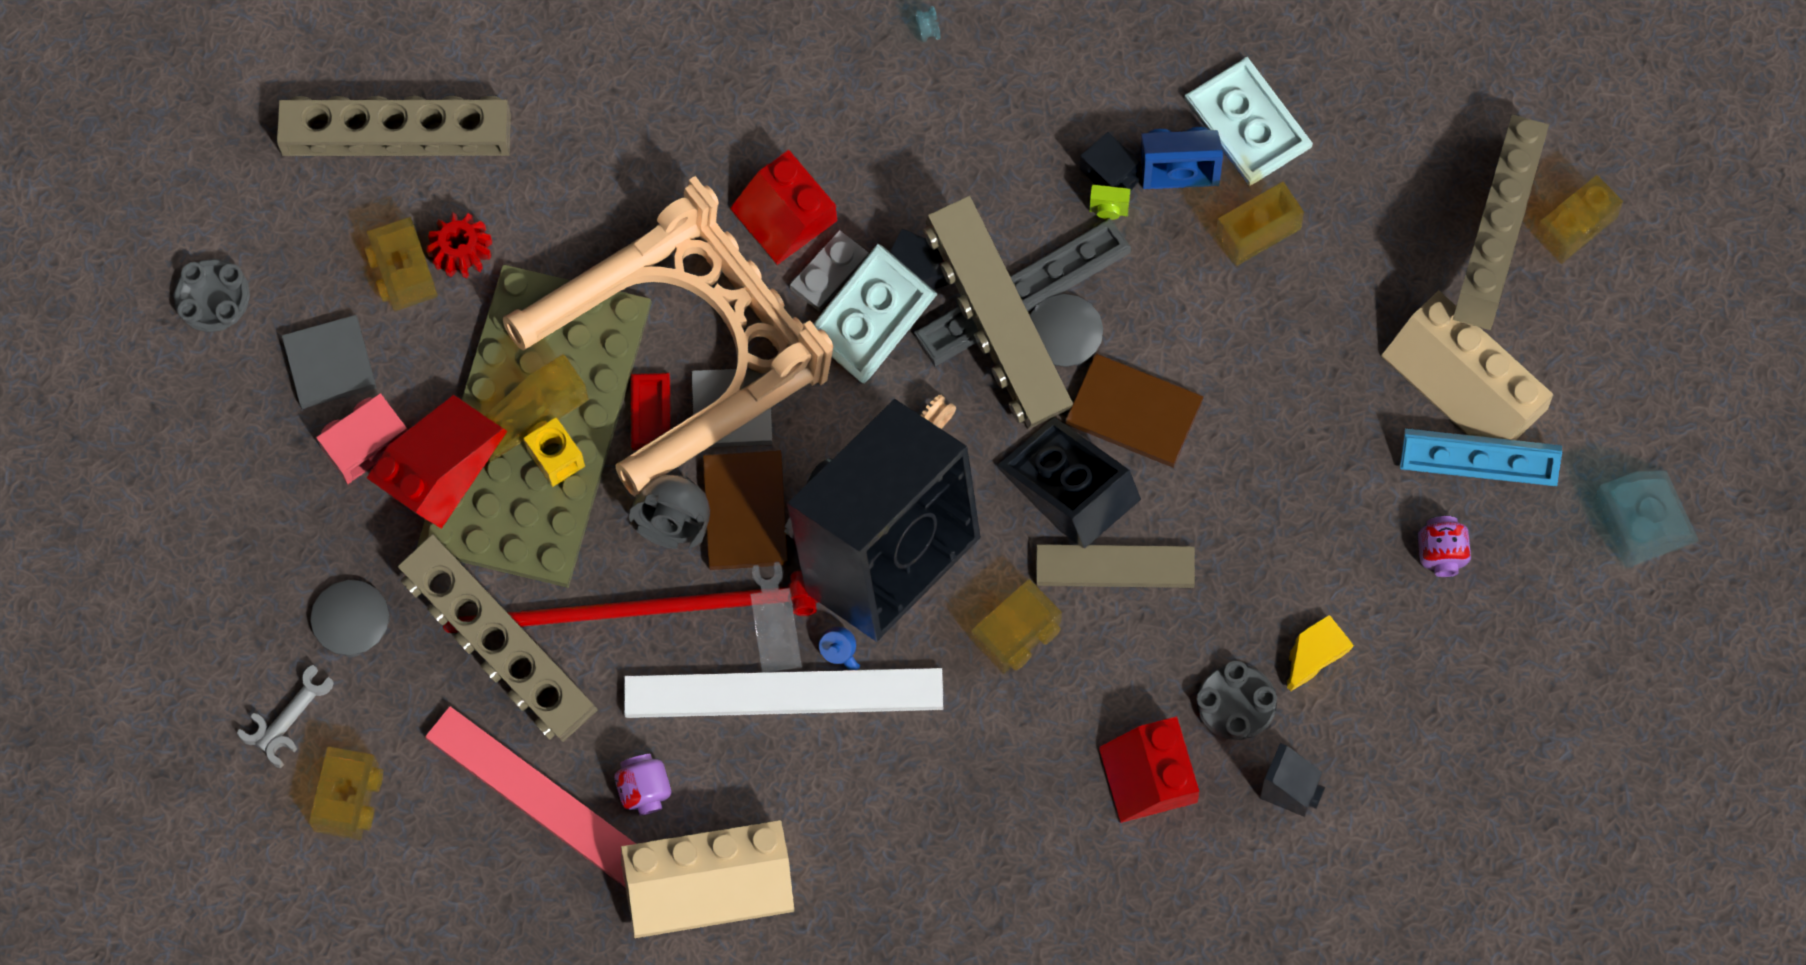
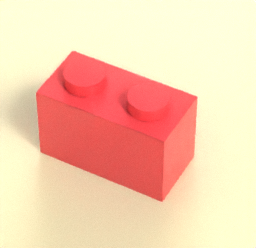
M380 393L374 398L369 397L359 402L354 407L353 413L344 419H337L327 424L322 429L321 435L316 438L322 451L345 482L349 484L374 467L388 445L408 431V429Z

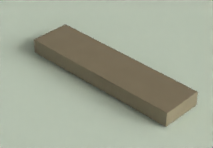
M1037 545L1036 586L1194 588L1195 547L1088 545L1084 549L1079 545Z

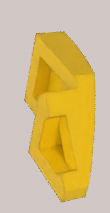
M1330 615L1300 633L1296 638V643L1291 649L1289 657L1291 673L1290 678L1287 680V688L1290 692L1308 682L1322 668L1341 658L1353 648V643Z

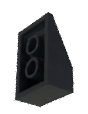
M1055 417L997 465L999 470L1060 532L1084 549L1141 500L1128 468Z

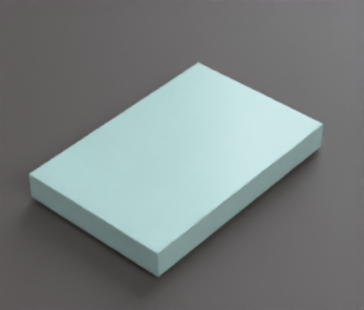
M1245 57L1185 95L1184 100L1205 128L1218 130L1223 152L1249 187L1312 148L1313 143L1248 57Z
M877 244L813 325L817 330H824L833 344L832 357L861 383H865L937 296V293L882 245Z

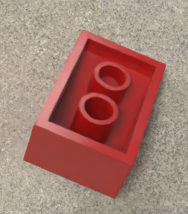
M453 395L388 445L367 476V479L409 509L442 529L507 433V430Z

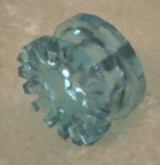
M929 7L927 12L916 9V22L921 42H927L929 37H934L935 40L941 39L940 28L937 26L939 23L936 22L938 18L935 7Z

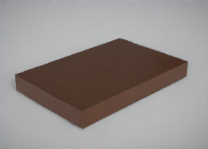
M1096 353L1066 419V425L1174 468L1202 405L1204 396Z
M781 450L703 455L705 494L710 507L707 526L709 569L723 570L788 565L787 537L784 532L786 530Z

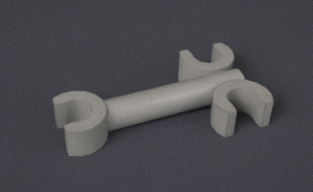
M314 665L304 671L302 677L304 686L269 728H267L266 722L259 714L253 713L250 717L259 725L258 731L253 735H248L241 729L237 732L241 741L245 744L256 745L264 751L271 764L275 767L282 768L284 765L275 756L276 750L279 747H288L293 752L297 750L294 742L289 737L282 735L315 696L325 695L333 687L334 682L329 677L319 686L311 683L312 678L318 672Z

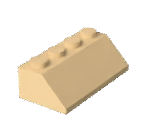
M1438 290L1411 316L1381 357L1466 435L1517 440L1548 410L1553 393L1480 327L1453 320L1456 305Z
M781 820L621 846V866L634 938L794 912L789 858Z

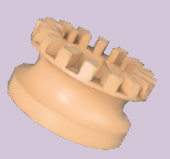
M938 395L930 402L931 407L929 405L926 406L928 411L924 410L921 416L942 429L954 415L956 406L952 403L949 405L945 404V397Z

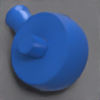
M840 626L826 630L819 642L821 655L833 664L844 663L848 671L859 669L860 664L853 657L856 650V639L852 632Z

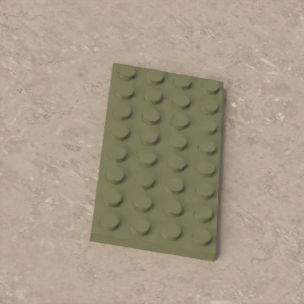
M502 266L462 401L507 430V433L443 528L441 529L425 519L417 548L433 534L459 562L569 588L652 305L651 299L617 292L529 348L521 350L509 336L503 323V317L516 309L522 311L570 280L512 266ZM557 417L581 451L585 467L552 487L528 453L523 438L528 435V431L537 423L545 420L549 422ZM556 443L549 444L543 449V453L547 455L557 454L562 446Z

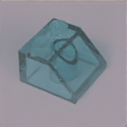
M1667 471L1634 472L1599 486L1594 500L1626 569L1699 541Z

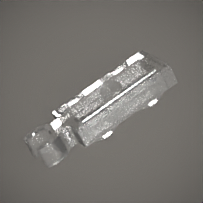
M779 562L774 563L775 574L769 580L761 577L758 565L753 566L752 569L753 579L761 586L762 593L750 594L762 673L802 668L791 589L779 590L778 586L783 578V569Z

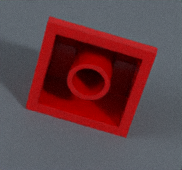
M787 150L758 171L730 208L732 213L776 265L837 222L836 204L790 150Z
M1177 716L1138 726L1099 747L1120 823L1198 803L1200 791Z

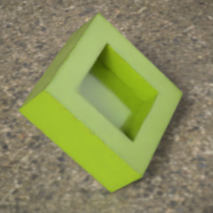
M1092 185L1090 212L1097 213L1098 217L1107 220L1109 218L1115 220L1120 216H1128L1130 189Z

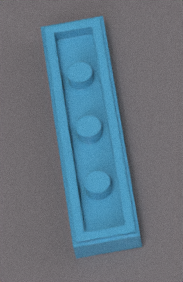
M1405 428L1400 469L1557 486L1562 445Z

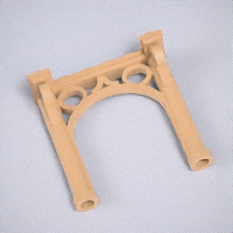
M696 176L689 179L688 186L684 190V198H680L668 205L657 218L659 225L650 232L522 311L516 309L503 317V323L509 336L521 350H525L617 292L629 286L646 282L668 283L687 289L708 302L722 317L731 332L737 352V370L734 379L726 392L715 402L616 464V471L620 480L634 497L650 483V480L668 474L807 384L811 383L812 386L818 382L820 385L827 382L833 344L827 333L822 329L817 330L810 320L802 324L798 318H791L784 309L783 300L778 292L773 288L769 290L761 280V273L755 263L751 260L746 261L741 255L738 244L732 234L728 231L723 232L716 223L719 204L717 196L708 185L703 186ZM675 253L674 269L652 267ZM689 254L702 255L711 265L712 271L705 276L684 272L683 259ZM722 271L736 290L722 288L718 283L714 288L712 286L718 281ZM750 306L762 323L750 325L744 332L743 328H746L747 325L744 312ZM755 337L768 338L773 346L776 347L778 355L770 360L760 359L748 353V343ZM747 368L759 373H767L742 389Z

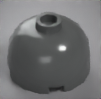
M662 475L650 480V483L635 496L630 509L629 519L630 522L634 519L638 523L636 531L654 544L677 549L679 543L690 542L688 548H693L703 541L709 522L710 507L706 494L688 477L683 475Z

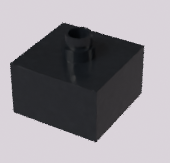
M895 398L833 459L827 458L820 462L809 476L807 484L787 503L806 592L810 597L876 642L981 538L967 445Z

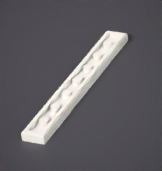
M942 668L625 676L626 718L943 710Z

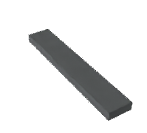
M1109 218L1010 277L1029 313L1034 310L1036 305L1048 297L1060 295L1130 254L1131 246ZM958 306L915 331L914 334L936 367L976 344L977 341L974 333L978 329L972 317L966 319Z

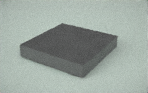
M357 315L282 335L302 409L377 388Z

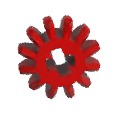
M452 212L450 215L451 222L446 223L438 219L436 224L439 231H429L428 239L432 244L428 245L427 253L429 257L434 258L433 265L437 270L445 268L447 276L452 278L457 269H460L462 276L467 279L469 267L472 266L473 269L481 272L483 266L480 260H490L491 252L487 247L491 246L492 238L490 234L485 233L486 226L482 221L474 223L473 216L469 213L460 221L457 214Z

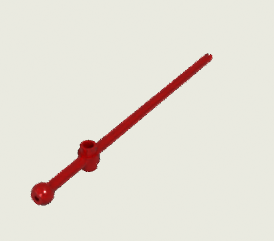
M796 571L790 575L791 583L788 587L507 613L520 627L788 602L793 605V613L795 615L809 616L816 613V603L818 601L810 597L806 592L802 571ZM477 615L459 616V620L470 622ZM449 621L443 626L447 633H458L457 629Z

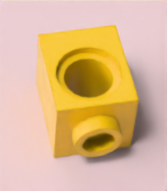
M557 417L549 422L545 420L537 423L528 431V435L523 438L528 453L552 487L585 467L581 451ZM556 443L562 446L557 454L547 455L543 453V449L549 444Z

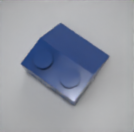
M1193 127L1183 132L1154 129L1148 133H1141L1140 150L1143 189L1220 185L1223 150L1218 130Z

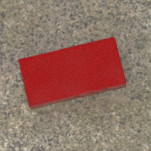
M670 373L631 374L632 450H639L671 430Z

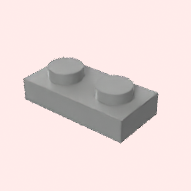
M839 230L790 284V289L820 312L850 279L869 255V252Z

